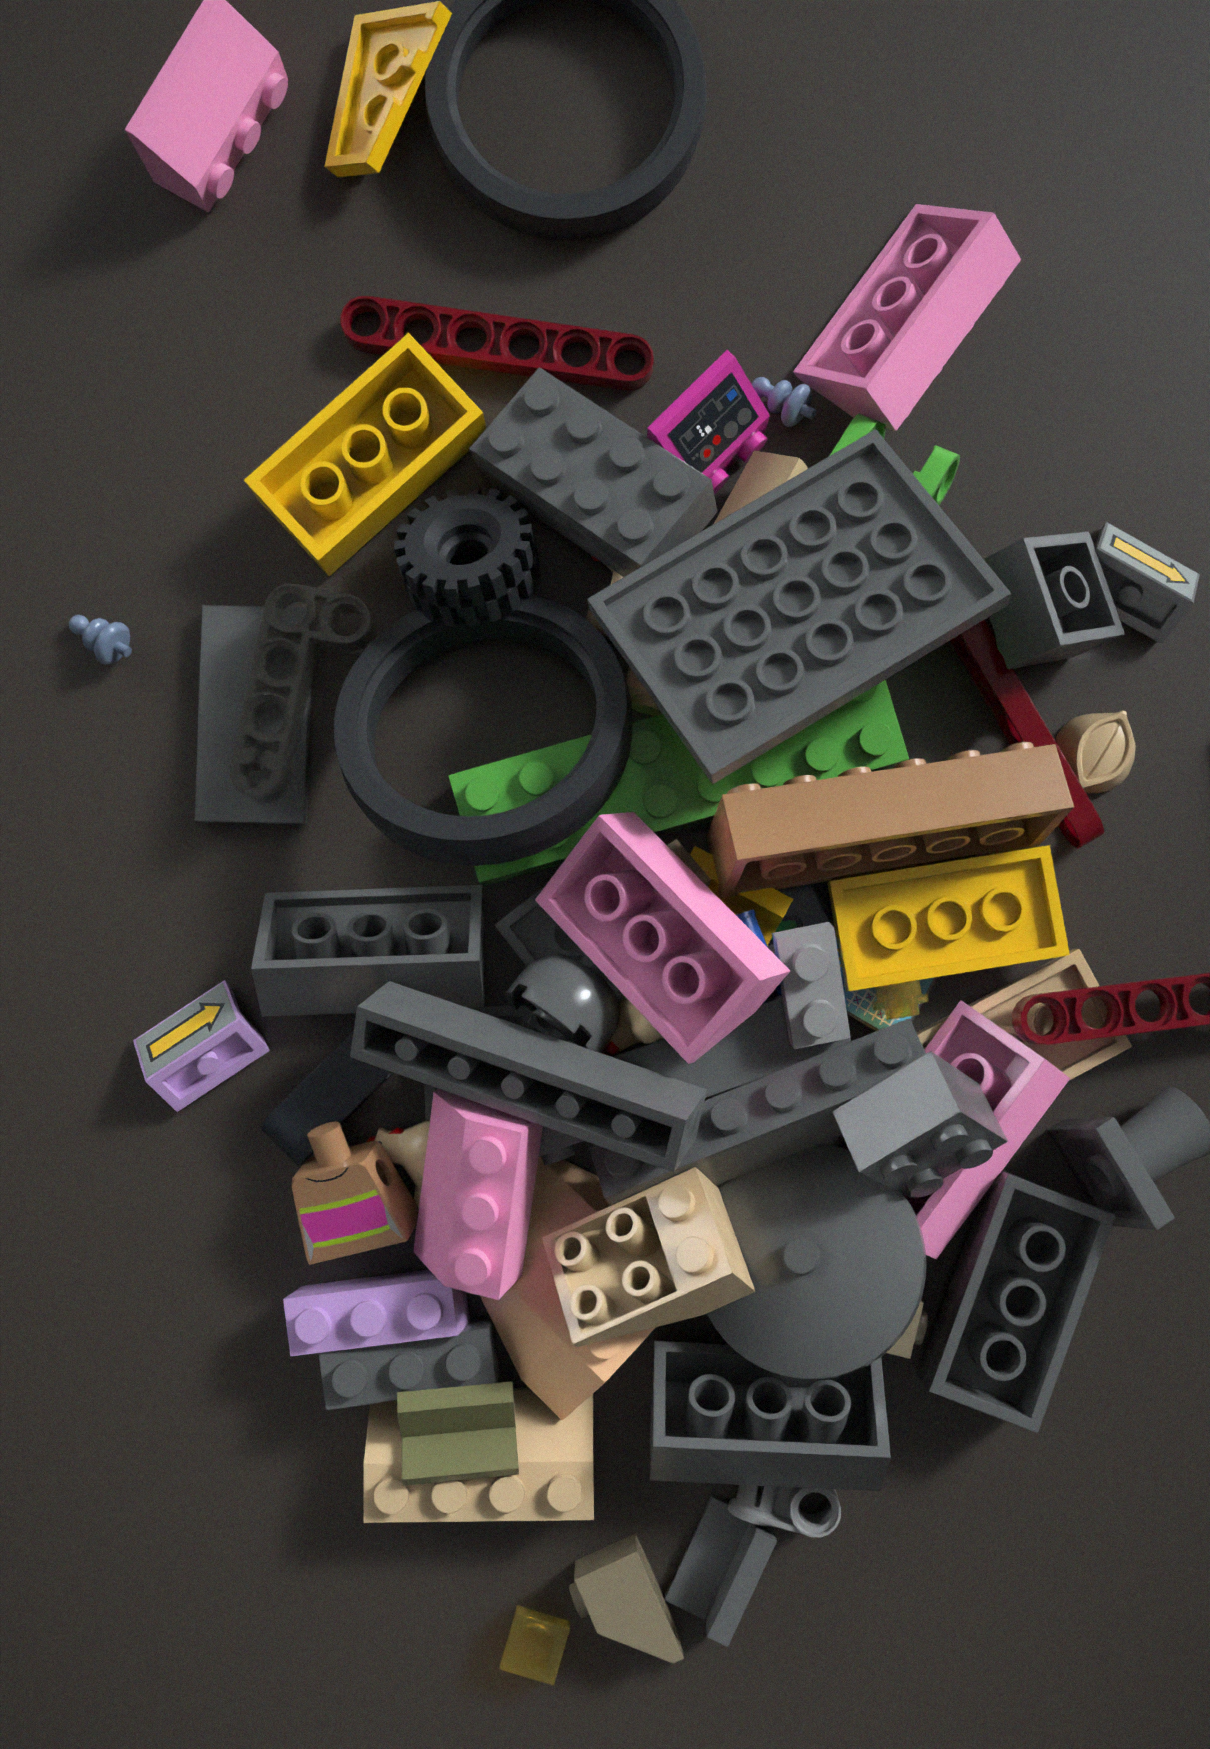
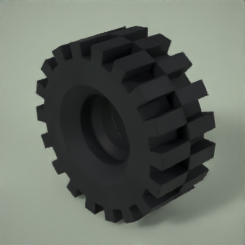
M468 486V494L458 495L457 488L445 491L447 499L439 502L435 496L424 500L426 510L421 512L414 508L407 514L410 525L401 523L397 530L399 541H394L396 561L407 594L416 610L423 609L425 617L432 621H435L441 614L444 625L453 627L456 626L458 618H465L467 627L479 626L478 617L488 615L490 622L502 618L500 609L505 606L512 612L520 607L519 594L530 597L534 591L533 580H539L540 568L538 563H540L529 515L525 508L520 509L518 500L511 495L503 500L502 492L493 488L490 489L487 496L482 495L480 486ZM484 555L483 558L471 564L453 565L458 560L467 556Z

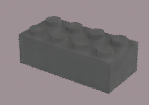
M540 367L469 448L484 482L494 489L500 490L507 498L510 495L518 500L519 506L525 508L526 511L623 577L700 533L717 513L714 490L710 478Z
M1002 1170L980 1200L917 1373V1377L929 1392L1038 1433L1116 1215L1095 1205Z
M654 1341L651 1370L649 1481L881 1491L891 1459L881 1357L860 1370L840 1377L801 1379L765 1370L748 1361L729 1344Z

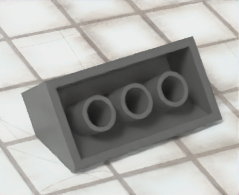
M467 885L265 893L251 967L262 1017L356 1013L357 1006L388 981L470 1009H483L486 973L483 886Z

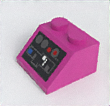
M726 350L647 428V438L710 478L715 495L730 477L726 471L739 458L744 463L748 462L753 452L760 451L765 445L768 438L764 434L770 415L735 356Z

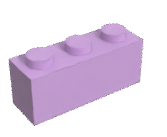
M430 1270L305 1285L283 1299L290 1357L458 1336L470 1322L467 1292L444 1286Z

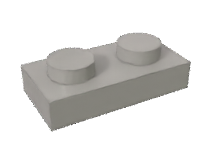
M829 922L772 933L775 956L790 970L781 981L780 987L789 1043L793 1049L851 1038L834 927Z

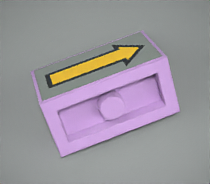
M226 980L133 1040L146 1083L176 1112L269 1052L265 1038L241 1013L232 988Z

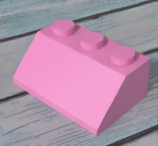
M226 0L202 1L125 128L129 139L154 183L209 213L217 198L221 199L228 193L233 182L234 170L244 153L249 154L257 145L261 133V125L271 108H278L285 98L288 88V77L279 52Z
M437 1089L433 1093L413 1252L444 1286L499 1300L523 1273L543 1126Z

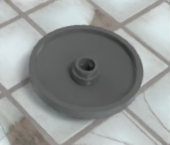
M824 1143L723 1182L718 1186L755 1289L754 1293L707 1313L716 1330L736 1352L755 1365L775 1374L801 1379H828L853 1373L870 1365L889 1351L903 1336L911 1324L922 1298L926 1279V1250L917 1216L901 1190L895 1191L860 1173L850 1150Z

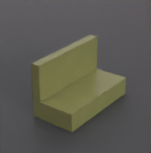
M512 1382L397 1392V1414L402 1438L403 1486L519 1475Z

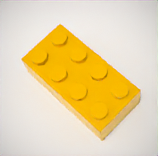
M408 333L246 477L244 481L259 502L328 576H331L470 450L469 448L487 429L484 414Z

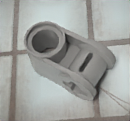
M739 1485L736 1498H732L728 1505L729 1513L743 1521L761 1526H774L809 1537L820 1538L829 1535L837 1528L841 1519V1506L835 1489L760 1486L759 1493L756 1496L757 1485ZM812 1492L821 1493L828 1498L826 1507L815 1514L807 1513L799 1507L801 1499L806 1494Z

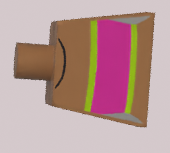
M337 1121L320 1125L311 1130L307 1136L315 1156L304 1162L292 1178L291 1185L308 1264L311 1265L408 1241L417 1225L419 1208L383 1145L377 1141H370L349 1147L341 1125Z

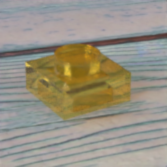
M517 1605L499 1669L554 1686L570 1631V1621Z

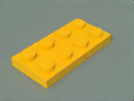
M1050 845L827 882L846 992L1070 955Z

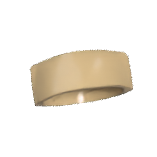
M1126 711L1090 713L1077 716L1067 722L1056 737L1057 745L1086 793L1111 791L1129 775L1135 758L1136 745Z

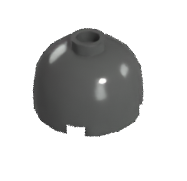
M548 955L536 960L518 976L505 994L507 1001L515 1011L523 1003L533 1012L532 1017L527 1023L536 1031L602 1053L618 1027L620 1008L617 996L607 983V976L586 955L580 961L566 955Z

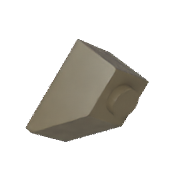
M636 1533L575 1560V1582L569 1584L570 1594L580 1617L584 1618L590 1615L597 1634L673 1664L684 1659L681 1635Z

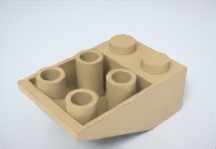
M696 1167L542 1237L571 1341L576 1347L701 1316L755 1292L719 1188Z

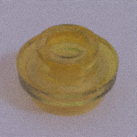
M920 980L875 987L877 1001L872 1002L873 1010L884 1009L886 1020L920 1015L918 1004L929 1002L928 993L922 994Z

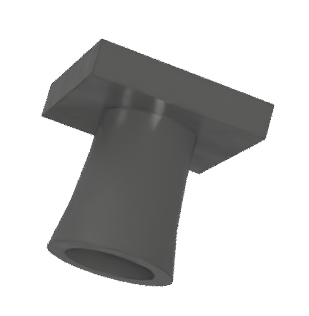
M1171 1086L1164 1087L1143 1109L1121 1126H1119L1115 1117L1068 1118L1048 1129L1092 1205L1115 1214L1112 1226L1158 1230L1175 1219L1154 1182L1183 1165L1210 1154V1123L1190 1097Z

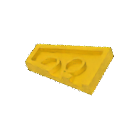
M441 1L354 16L324 166L336 177L380 172L452 15Z

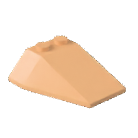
M540 1156L538 1158L522 1276L499 1300L480 1297L521 1380L561 1420H564L615 1373L656 1327L580 1347L572 1344L542 1237L609 1207L610 1204L604 1198L598 1176L566 1160L544 1165Z

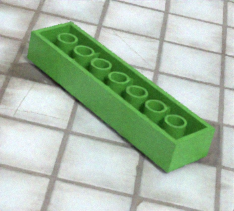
M886 680L714 784L710 782L663 714L633 722L631 748L626 768L617 787L599 812L570 837L542 852L516 861L474 866L478 881L482 886H487L562 864L599 815L634 812L657 836L712 821L721 796L740 785L758 784L762 789L782 786L787 780L803 775H812L816 777V780L838 777L842 772L856 767H869L871 772L892 769L898 763L909 760V756ZM592 734L448 775L460 816L471 817L501 813L520 807L542 796L555 787L574 768L585 752Z

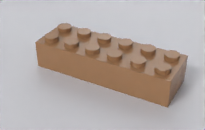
M1021 742L1010 745L1001 752L980 755L979 751L968 750L954 754L946 761L926 764L924 759L916 758L900 762L892 769L871 772L869 767H856L842 772L835 778L816 780L815 776L803 775L787 780L782 786L762 789L758 784L740 785L721 796L706 837L710 854L713 855L720 898L738 896V893L766 888L783 889L1039 847L1074 808V804L1056 745L1034 747L1031 742Z

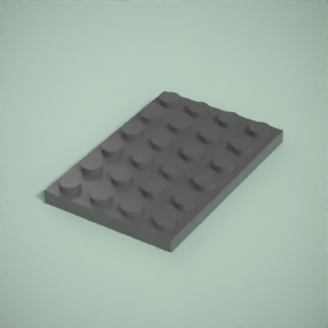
M875 429L589 597L587 601L590 612L710 782L714 784L1009 605L1011 592Z

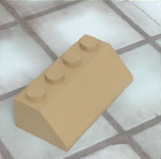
M529 1387L513 1388L519 1475L403 1486L402 1438L397 1414V1400L370 1404L364 1455V1523L594 1520L593 1394L564 1420H561Z

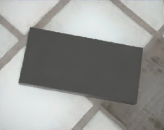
M202 605L195 794L196 822L307 825L314 611L311 607Z

